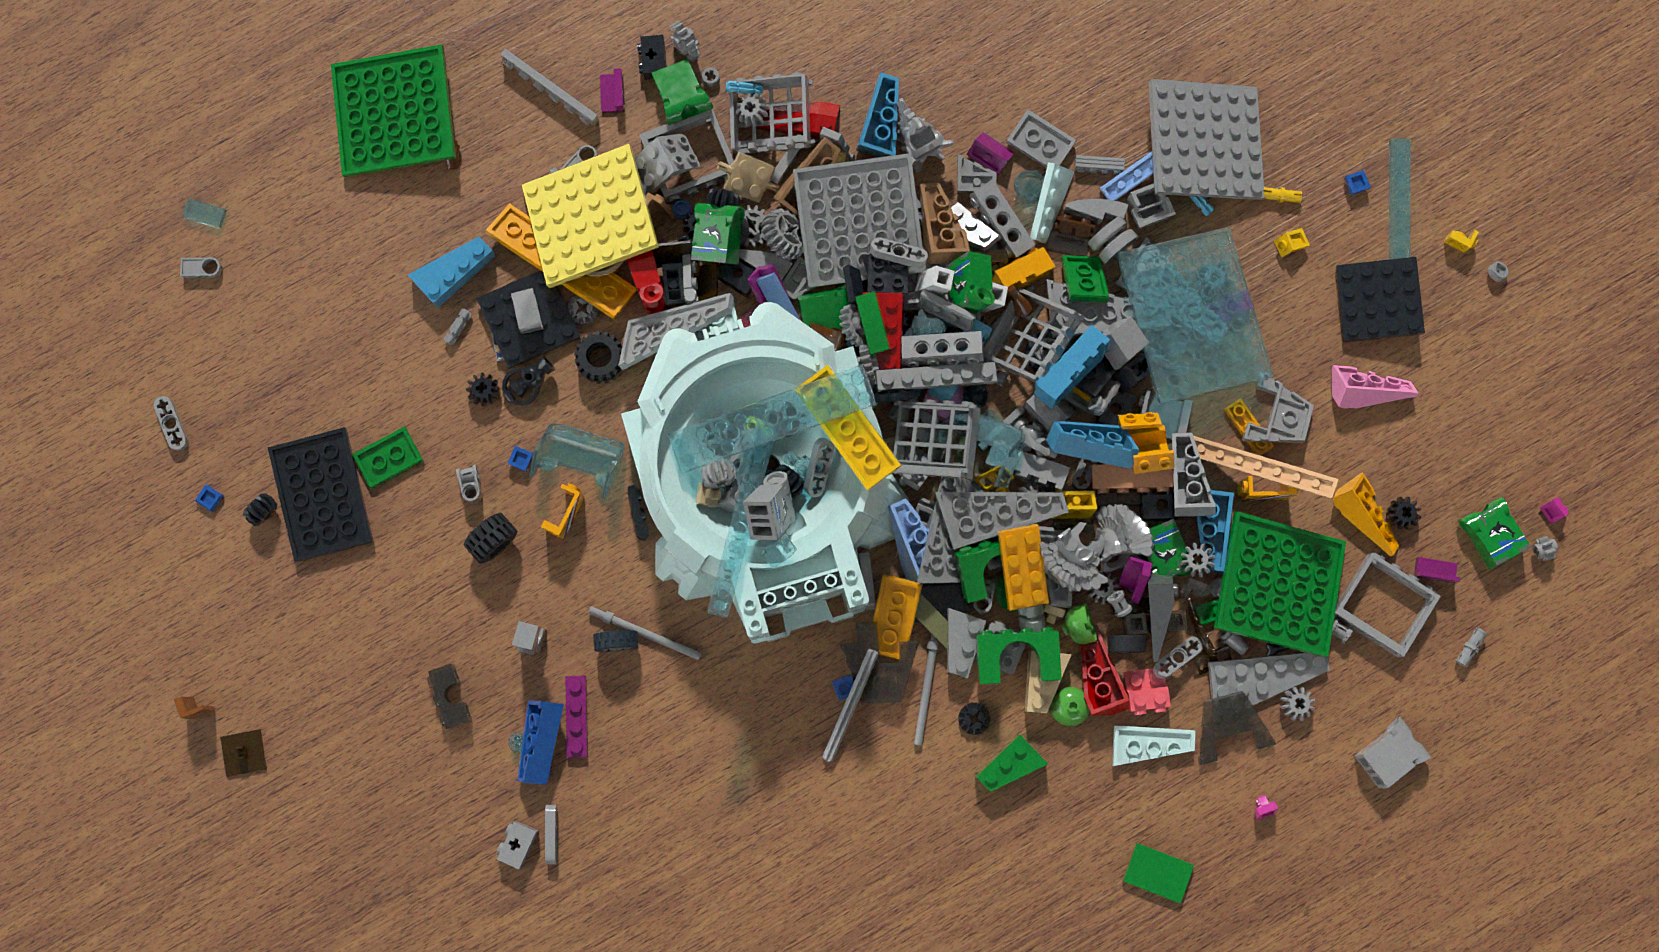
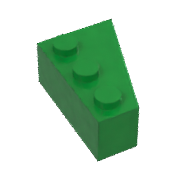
M1018 734L975 777L991 792L1048 765V763Z

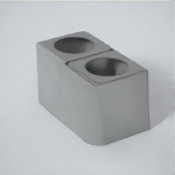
M533 288L511 293L520 332L524 334L543 330Z

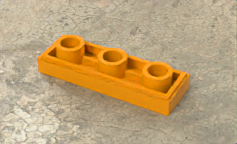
M1241 398L1224 409L1242 437L1248 422L1260 426ZM1246 442L1252 452L1259 456L1275 447L1272 442Z

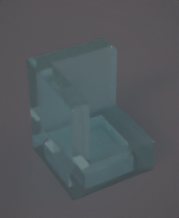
M783 533L778 540H773L767 544L760 553L769 565L775 568L790 558L797 548L788 536Z

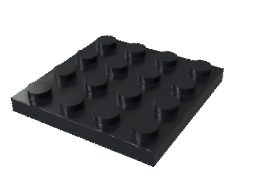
M1417 257L1336 265L1344 342L1425 334Z
M541 270L476 298L508 369L581 338L558 287L549 288L546 284L544 272ZM533 288L543 330L522 334L518 327L511 293Z

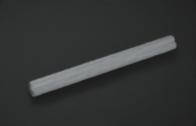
M868 649L824 751L823 759L832 762L876 662L878 652L873 649Z

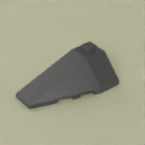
M1150 573L1148 589L1153 661L1158 662L1174 606V596H1178L1177 584H1173L1172 577Z

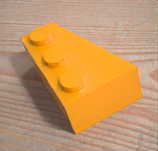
M1044 247L1040 249L1034 248L1026 256L1019 257L1009 265L995 271L992 282L1006 287L1014 285L1016 290L1019 287L1024 289L1053 272L1056 266ZM1008 291L1006 299L1011 296Z

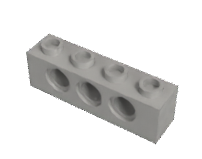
M993 179L969 195L975 209L978 208L982 221L999 235L998 241L1003 247L1002 250L1007 249L1008 258L1010 257L1013 260L1035 246V243ZM987 200L993 203V209L987 207ZM997 217L1003 218V226L998 224ZM1008 233H1012L1014 235V242H1011L1008 239Z
M982 331L902 336V361L904 367L916 368L921 365L932 367L939 364L957 365L959 363L977 364L983 362ZM962 347L967 348L965 351H958ZM947 349L946 352L939 353V350ZM927 350L926 353L919 354L920 351Z
M754 428L740 431L730 462H733L736 468L737 478L729 486L720 488L721 499L718 500V507L729 513L745 510L743 501L750 495L769 440L768 436Z

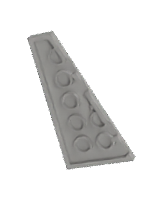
M731 293L629 320L619 367L624 370L658 352L663 337L672 329L680 328L694 333L732 313L734 297Z

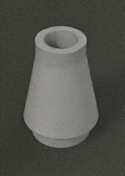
M1222 631L1219 635L1223 644H1227L1228 647L1240 655L1244 654L1249 648L1240 635Z

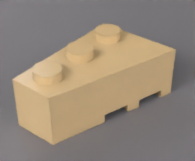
M1030 651L1028 654L1024 712L1046 714L1061 680L1039 682L1038 658L1035 651ZM1060 653L1062 676L1071 654Z

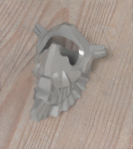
M901 98L897 103L901 118L897 123V141L900 143L899 149L903 151V154L911 153L912 167L915 169V173L921 172L923 162L927 156H935L943 160L945 156L941 154V149L951 147L954 144V140H945L943 135L938 130H935L933 125L926 122V118L917 117L913 110L908 108L904 99Z
M1126 505L1101 506L1100 511H1095L1094 516L1101 527L1097 528L1094 541H1098L1099 535H1102L1104 539L1100 571L1109 573L1125 566L1128 557L1144 561L1138 554L1148 557L1153 554L1151 548L1154 546L1152 542L1154 537L1151 535V530L1147 527L1148 524L1141 517L1137 516L1136 513L1130 511ZM1119 554L1117 561L1107 563L1110 558Z
M1079 522L1072 530L1070 528L1050 541V544L1041 542L1039 545L1044 561L1045 573L1055 583L1061 584L1062 587H1068L1070 592H1079L1081 588L1086 591L1091 588L1094 590L1099 589L1101 584L1108 582L1107 577L1098 573V570L1095 568L1100 563L1099 555L1104 547L1103 536L1099 535L1098 541H1091L1088 546H1084L1079 539V534L1086 525V523Z

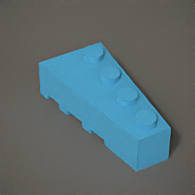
M1054 421L1046 439L1054 453L1131 469L1133 466V455H1137L1139 452V448L1127 429L1122 430L1121 426Z

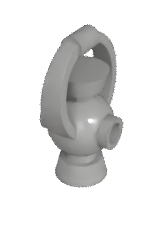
M1023 417L1013 423L1011 432L1020 436L1021 448L1028 452L1031 449H1035L1038 456L1055 458L1058 453H1054L1047 443V438L1044 437L1042 431L1044 429L1042 425L1036 422L1030 425L1027 419Z

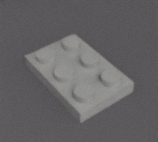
M1027 109L1006 143L1047 168L1048 162L1061 165L1075 144L1076 139Z

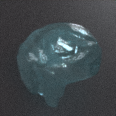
M1023 171L1016 177L1014 191L1020 201L1026 204H1037L1039 202L1045 178L1039 171Z
M921 309L918 312V316H914L912 334L913 336L946 334L945 322L943 319L927 318V315Z

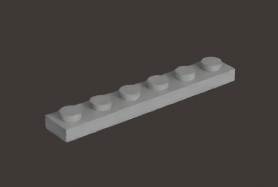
M507 49L502 51L500 54L503 59L502 63L507 68L517 70L518 75L526 81L529 79L534 83L533 86L541 92L543 90L546 91L554 102L558 103L560 101L568 112L578 114L580 116L579 119L586 125L591 124L594 127L599 122L597 114Z
M995 362L876 370L875 372L877 392L994 384L997 382Z

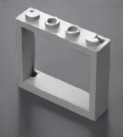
M713 109L670 126L665 124L639 134L642 145L645 148L656 137L680 134L711 122L728 165H731L734 161ZM719 170L670 190L667 189L666 184L660 187L666 203L678 201L685 195H695L703 188L711 189L717 186V183L726 181L727 172Z
M1370 553L1366 555L1337 602L1335 618L1352 627L1396 657H1404L1441 596L1436 594L1433 587L1424 586L1419 583L1420 580L1417 577L1403 573L1400 566L1386 562L1384 556ZM1370 564L1426 599L1400 644L1343 609Z

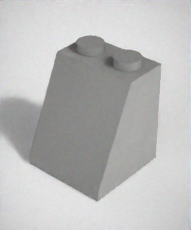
M1035 395L1026 401L1023 406L1027 417L1032 422L1039 423L1044 427L1042 431L1046 437H1048L1054 421L1067 422L1077 413L1064 399L1051 409Z

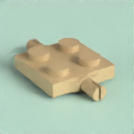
M738 151L731 165L722 161L718 163L717 169L727 172V179L723 188L728 191H733L738 195L759 203L766 189L777 193L780 185L770 182V177L775 168L773 165Z

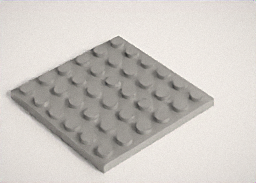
M1159 79L1148 81L1155 194L1250 200L1264 199L1257 87Z
M911 153L793 169L809 287L845 283L843 267L848 264L860 270L862 280H868L862 256L871 254V243L875 238H884L923 249ZM908 266L909 274L925 271V266L922 268Z

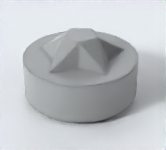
M1500 261L1494 262L1488 268L1489 276L1496 282H1501L1508 277V268Z

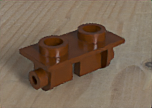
M1062 213V216L1057 215V220H1060V222L1055 223L1054 230H1058V233L1071 235L1072 229L1075 228V236L1086 239L1093 237L1094 230H1091V227L1095 228L1096 225L1092 223V219L1081 217V220L1073 219V215Z

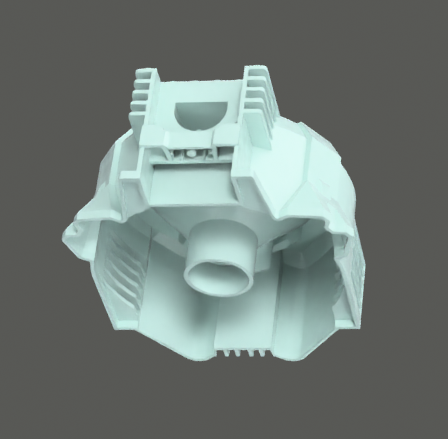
M772 302L763 303L755 309L752 316H749L751 326L744 328L741 319L737 320L738 330L733 331L731 323L728 322L726 323L728 333L720 335L718 327L715 326L713 327L715 336L709 338L707 330L704 329L702 330L704 340L698 341L694 333L678 328L668 331L662 339L637 401L640 408L621 414L647 508L656 527L662 534V537L656 542L655 575L663 582L675 580L679 584L678 594L685 600L714 596L723 587H727L747 635L753 644L775 641L790 636L791 631L824 621L831 623L839 622L864 612L869 602V597L860 570L857 548L861 547L870 550L894 540L895 536L888 506L907 499L909 502V498L901 486H899L893 474L887 476L869 491L866 490L834 445V453L823 494L819 497H812L803 489L799 496L795 499L792 498L796 520L790 522V525L778 540H751L745 510L729 513L718 506L713 508L696 504L698 483H704L701 478L702 467L721 459L730 460L740 431L746 430V427L736 430L732 424L733 420L737 417H742L746 421L748 417L758 411L764 413L766 417L764 421L765 428L762 433L769 437L763 455L775 458L780 466L782 464L789 466L805 481L815 441L819 438L831 440L794 389L826 365L831 367L882 438L853 346L835 351L833 343L781 306ZM786 402L794 404L798 408L800 415L787 417ZM782 403L783 420L773 433L770 427V419L781 408ZM801 420L800 427L795 434L786 438L778 437L786 423ZM710 425L716 438L703 443V431ZM715 427H722L731 431L735 437V444L720 438ZM720 442L733 448V450L728 455L717 456L710 453L706 447ZM823 463L816 465L815 472L822 470ZM842 596L847 614L833 618L826 600ZM782 613L786 632L770 636L765 618Z

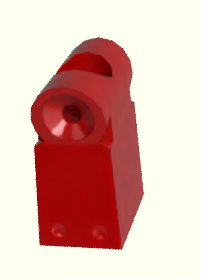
M652 250L626 259L646 313L651 315L666 311L665 294Z

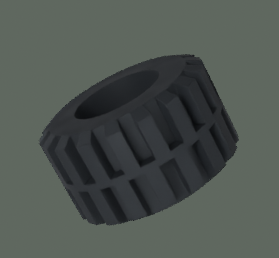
M595 331L596 334H587L588 337L581 338L582 342L577 344V351L574 353L576 357L575 363L581 374L589 381H595L597 384L604 382L606 384L611 379L613 381L617 379L616 376L622 373V369L619 367L622 345L614 335H609L608 332L600 333V331ZM598 348H606L612 354L610 362L600 368L592 366L589 362L591 353Z
M497 513L480 523L467 536L463 545L479 564H483L492 560L506 549L515 539L518 530L502 513Z

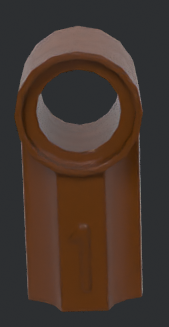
M814 322L808 325L833 343L835 351L842 350L846 340V334H842V330L834 327L830 329Z

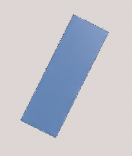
M775 272L757 279V283L768 302L778 304L800 320Z

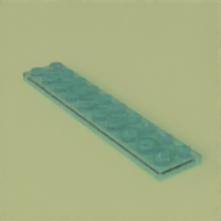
M861 364L669 433L668 436L680 473L683 474L703 467L708 463L720 461L721 459L877 405L865 367Z

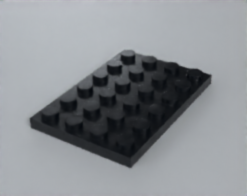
M343 427L267 447L294 562L297 563L374 542L347 428Z

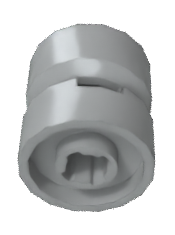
M920 409L919 423L931 424L932 414ZM907 427L906 436L912 439L913 427ZM918 428L917 442L928 443L931 428Z
M1044 604L1018 609L1020 630L1033 628V632H1041V628H1046L1045 616L1043 615Z

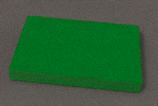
M1062 255L1061 263L1069 301L1108 303L1109 294L1101 259L1099 257Z
M405 426L352 454L370 489H374L424 462Z
M1136 843L1122 881L1181 903L1194 865Z

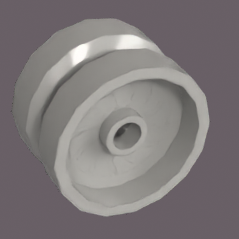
M1121 216L1108 223L1088 242L1093 251H1099L1104 248L1099 258L1105 265L1123 254L1138 238L1133 229H1128L1120 234L1127 226V222Z

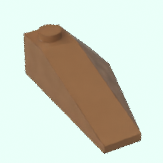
M824 137L797 169L835 164L840 149ZM793 173L773 198L799 217Z
M939 183L920 184L924 250L928 254L926 263H948L970 251L967 233L964 228H961L956 213L954 214L949 206V200Z

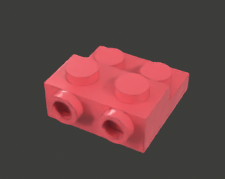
M1161 667L1159 670L1163 672L1164 667ZM1153 668L1123 672L1125 690L1130 700L1129 712L1134 711L1135 715L1147 714L1146 710L1154 709V712L1157 713L1167 711L1166 707H1171L1166 679L1157 678L1153 673Z

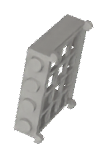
M795 72L788 76L775 74L773 77L768 78L756 76L754 79L748 80L745 78L735 79L736 83L761 84L763 90H769V103L765 104L769 106L770 111L769 121H764V124L760 123V121L757 122V126L770 125V138L757 139V129L751 124L749 127H752V140L739 141V128H746L748 126L745 123L738 124V116L736 114V110L739 109L736 106V103H738V93L735 91L734 93L729 92L731 149L735 155H737L738 151L747 154L810 148L811 145H815V140H811L809 107V86L813 85V80H808L807 76L801 72ZM802 87V100H792L791 88ZM787 88V101L774 102L773 89ZM802 104L803 117L792 118V105ZM787 106L788 119L774 120V107ZM803 122V135L793 136L792 123ZM788 123V137L775 138L774 125Z
M1019 287L1018 293L1028 301L1034 302L1039 306L1032 317L1029 315L1022 317L1029 320L1022 333L1013 329L1019 317L1015 314L1011 298V302L1006 310L1003 311L998 324L993 328L989 339L983 345L984 359L987 363L995 362L996 366L1036 383L1041 376L1044 377L1053 364L1058 362L1081 323L1083 316L1072 309ZM1043 307L1054 311L1047 323L1037 319ZM1058 313L1069 317L1062 329L1052 326ZM1034 323L1044 327L1038 339L1027 335ZM1049 329L1059 333L1052 345L1042 341ZM1010 332L1020 336L1014 348L1004 345ZM1025 339L1035 343L1028 355L1018 351ZM1039 345L1049 349L1043 361L1033 358ZM1001 348L1011 352L1006 362L996 358ZM1015 355L1025 359L1021 368L1010 364ZM1030 361L1040 365L1035 375L1025 371Z
M908 399L906 402H894V405H899L893 454L902 466L893 473L896 475L905 473L912 476H917L918 474L929 477L944 476L953 479L955 477H962L972 480L980 408L974 405L973 402L963 401L962 405L944 400L943 404L936 403L937 401L928 399L924 403L918 402L917 399ZM910 408L915 409L914 423H908ZM920 409L933 410L931 424L919 423ZM938 410H951L949 425L936 424ZM956 411H969L967 426L954 425ZM907 427H913L912 442L906 441ZM918 428H931L929 443L917 442ZM936 429H949L947 444L934 443ZM953 430H967L965 445L952 444ZM905 446H911L909 461L904 460ZM916 446L929 447L927 462L914 461ZM933 448H946L945 463L932 462ZM951 449H964L963 464L950 463Z

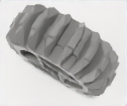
M782 208L779 210L775 209L765 216L761 224L763 228L761 233L764 234L763 239L767 241V245L771 247V252L775 251L776 255H781L783 260L787 258L790 261L791 259L799 258L804 253L799 217L796 218L794 213H789L787 209L783 210Z

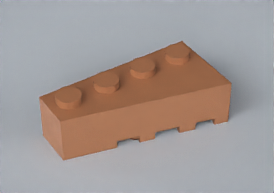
M1110 464L1092 465L1093 491H1097V494H1108L1109 490H1117V493H1129V490H1137L1138 493L1150 492L1149 490H1158V492L1174 490L1173 469L1134 474L1133 468L1128 469Z

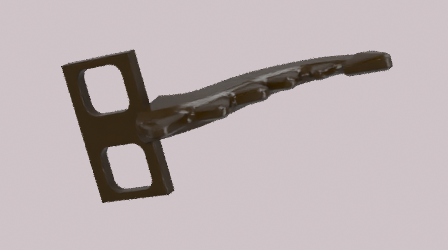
M1187 598L1186 604L1191 623L1206 654L1195 658L1198 673L1202 675L1209 672V667L1200 669V661L1209 658V662L1218 661L1217 654L1224 650H1227L1228 657L1224 660H1231L1232 658L1227 644L1217 649L1214 648L1211 640L1195 616L1191 598Z

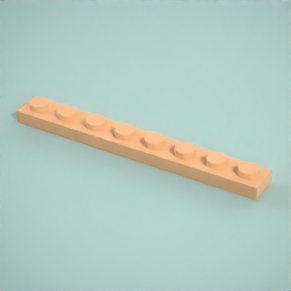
M1193 436L1201 460L1334 499L1340 482L1339 479Z

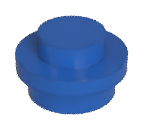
M678 200L672 206V212L678 219L687 218L686 213L691 214V205L686 200Z

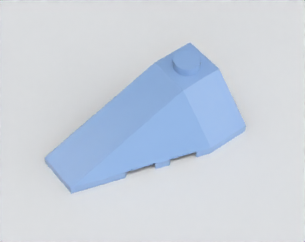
M904 499L889 505L888 508L901 567L906 579L915 582L918 580L929 528L924 526L918 513L908 500Z

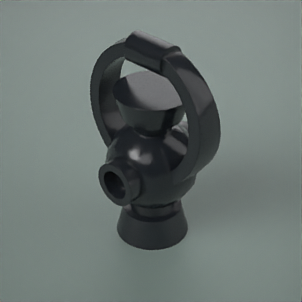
M542 355L538 361V366L532 364L525 368L518 367L510 370L502 382L503 396L509 403L518 406L532 403L539 395L540 386L545 380V373L549 374L556 370L554 365L547 357ZM520 371L521 380L510 382L514 392L523 398L527 388L534 389L532 396L523 402L516 401L510 390H507L509 378L514 373Z

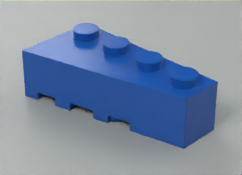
M528 700L517 781L547 784V780L550 778V766L564 704Z

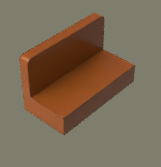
M181 696L174 699L181 719H195L215 710L214 706L202 705L197 707L194 697Z

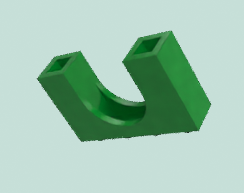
M999 539L993 543L982 542L978 547L974 548L963 547L959 549L960 551L954 553L963 596L968 603L988 598L983 573L986 564L993 557L1001 555Z
M1053 627L1041 628V632H1033V628L1021 629V633H1013V629L1000 630L1001 634H993L992 630L980 631V635H976L979 685L1001 683L1000 654L1008 644L1013 642L1025 643L1035 651L1038 658L1039 682L1062 680L1059 631H1053Z

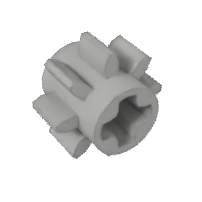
M1548 536L1535 540L1536 544L1533 545L1532 549L1537 559L1542 558L1543 562L1556 558L1555 553H1558L1559 549L1554 539L1549 540Z

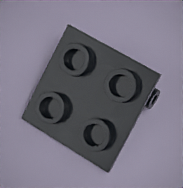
M869 255L867 291L908 294V266Z

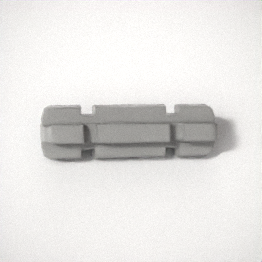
M461 309L458 314L459 318L456 317L448 330L450 333L445 335L444 341L450 345L455 344L456 337H459L467 324L466 320L469 321L472 313L466 309Z

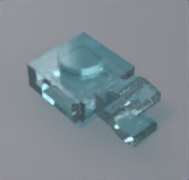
M791 450L789 454L786 453L782 460L787 465L795 467L793 470L805 481L810 458L806 455L800 458L797 453ZM816 465L815 472H818L820 467Z

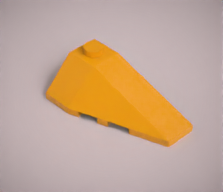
M1360 473L1336 491L1333 499L1334 506L1389 556H1393L1399 547L1389 523L1383 520L1382 512L1384 511L1382 507H1377L1373 498L1376 495L1373 487L1364 473Z

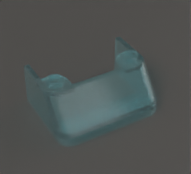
M956 411L954 425L967 426L969 411ZM980 413L977 441L992 446L989 453L990 461L1001 467L994 486L1008 488L1025 441V434L1020 428ZM950 415L941 425H949ZM937 429L934 443L947 444L949 429ZM953 430L952 442L955 440L957 433L966 436L967 430ZM933 448L932 461H941L946 448Z
M553 423L548 426L534 449L529 477L533 478L538 468L551 471L556 469L558 465H563L595 475V483L599 487L604 488L602 499H606L615 482L625 446L623 443L563 424Z

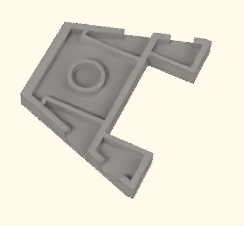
M1261 371L1256 389L1275 395L1267 428L1248 422L1242 441L1303 443L1306 439L1314 405L1294 391L1290 392L1283 387L1281 382L1270 378L1269 374L1265 371Z

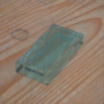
M188 198L182 217L221 229L227 210Z

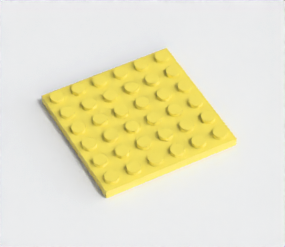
M629 144L522 184L546 284L549 288L659 247L632 147Z

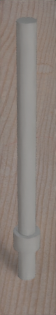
M592 606L589 609L588 614L602 619L604 623L609 625L612 623L626 630L638 631V635L699 660L701 652L618 618L612 612H604Z
M932 633L927 644L929 651L914 740L915 745L921 746L936 652L939 650L940 642Z

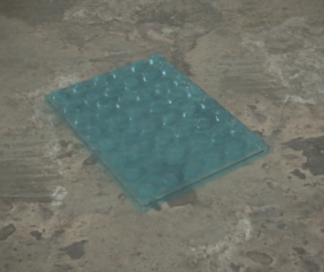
M1230 227L1117 253L1135 322L1149 341L1143 347L1159 405L1273 377Z

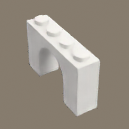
M934 266L918 273L914 292L921 294L923 290H926L947 301H951L949 291L951 290L954 271ZM993 283L991 291L995 296V301L981 312L985 313L1003 307L1008 287Z

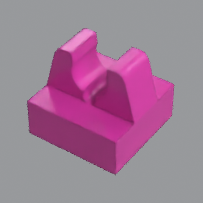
M1558 497L1540 507V510L1551 524L1569 514L1568 508L1562 504L1561 499Z
M1265 795L1257 797L1256 803L1258 807L1254 812L1257 821L1277 813L1278 807L1275 801L1269 803Z

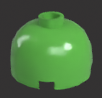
M1087 603L1072 607L1065 616L1066 623H1062L1065 635L1069 634L1070 638L1079 644L1092 643L1097 640L1095 624L1091 620L1090 616L1092 614Z
M1064 687L1058 690L1050 705V712L1053 718L1067 727L1082 724L1090 713L1084 699V692L1076 687Z

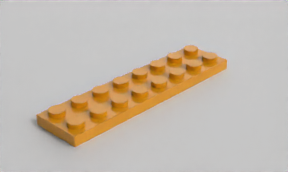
M509 203L486 229V234L543 272L530 217ZM613 272L605 276H590L586 274L561 284L612 319L618 316L637 292L636 287Z

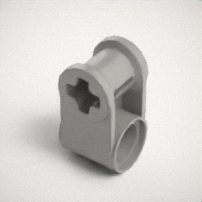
M475 464L471 468L462 470L460 468L456 469L463 498L470 504H478L483 498L477 465ZM471 490L477 491L474 498H468V493Z
M996 578L991 580L984 579L988 598L982 599V601L986 602L987 609L980 610L977 607L978 601H974L972 609L976 614L985 615L991 609Z

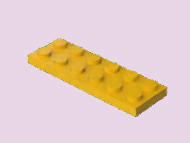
M826 365L794 389L866 490L869 491L902 466L829 365Z

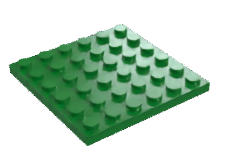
M442 44L331 64L341 173L343 177L456 158L445 51Z
M1238 511L1234 512L1214 629L1324 658L1328 657L1346 541Z

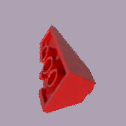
M822 101L809 103L811 139L819 140L823 127L833 131L836 130L840 105ZM802 104L792 105V118L803 117ZM787 106L774 108V120L788 119ZM767 110L768 117H763L764 121L770 120V111ZM803 122L792 123L793 135L797 136L799 133L803 135ZM788 123L774 125L775 132L788 134ZM770 125L758 126L757 129L770 131Z
M1098 630L1096 631V642L1081 644L1084 699L1092 716H1112L1130 709V700Z

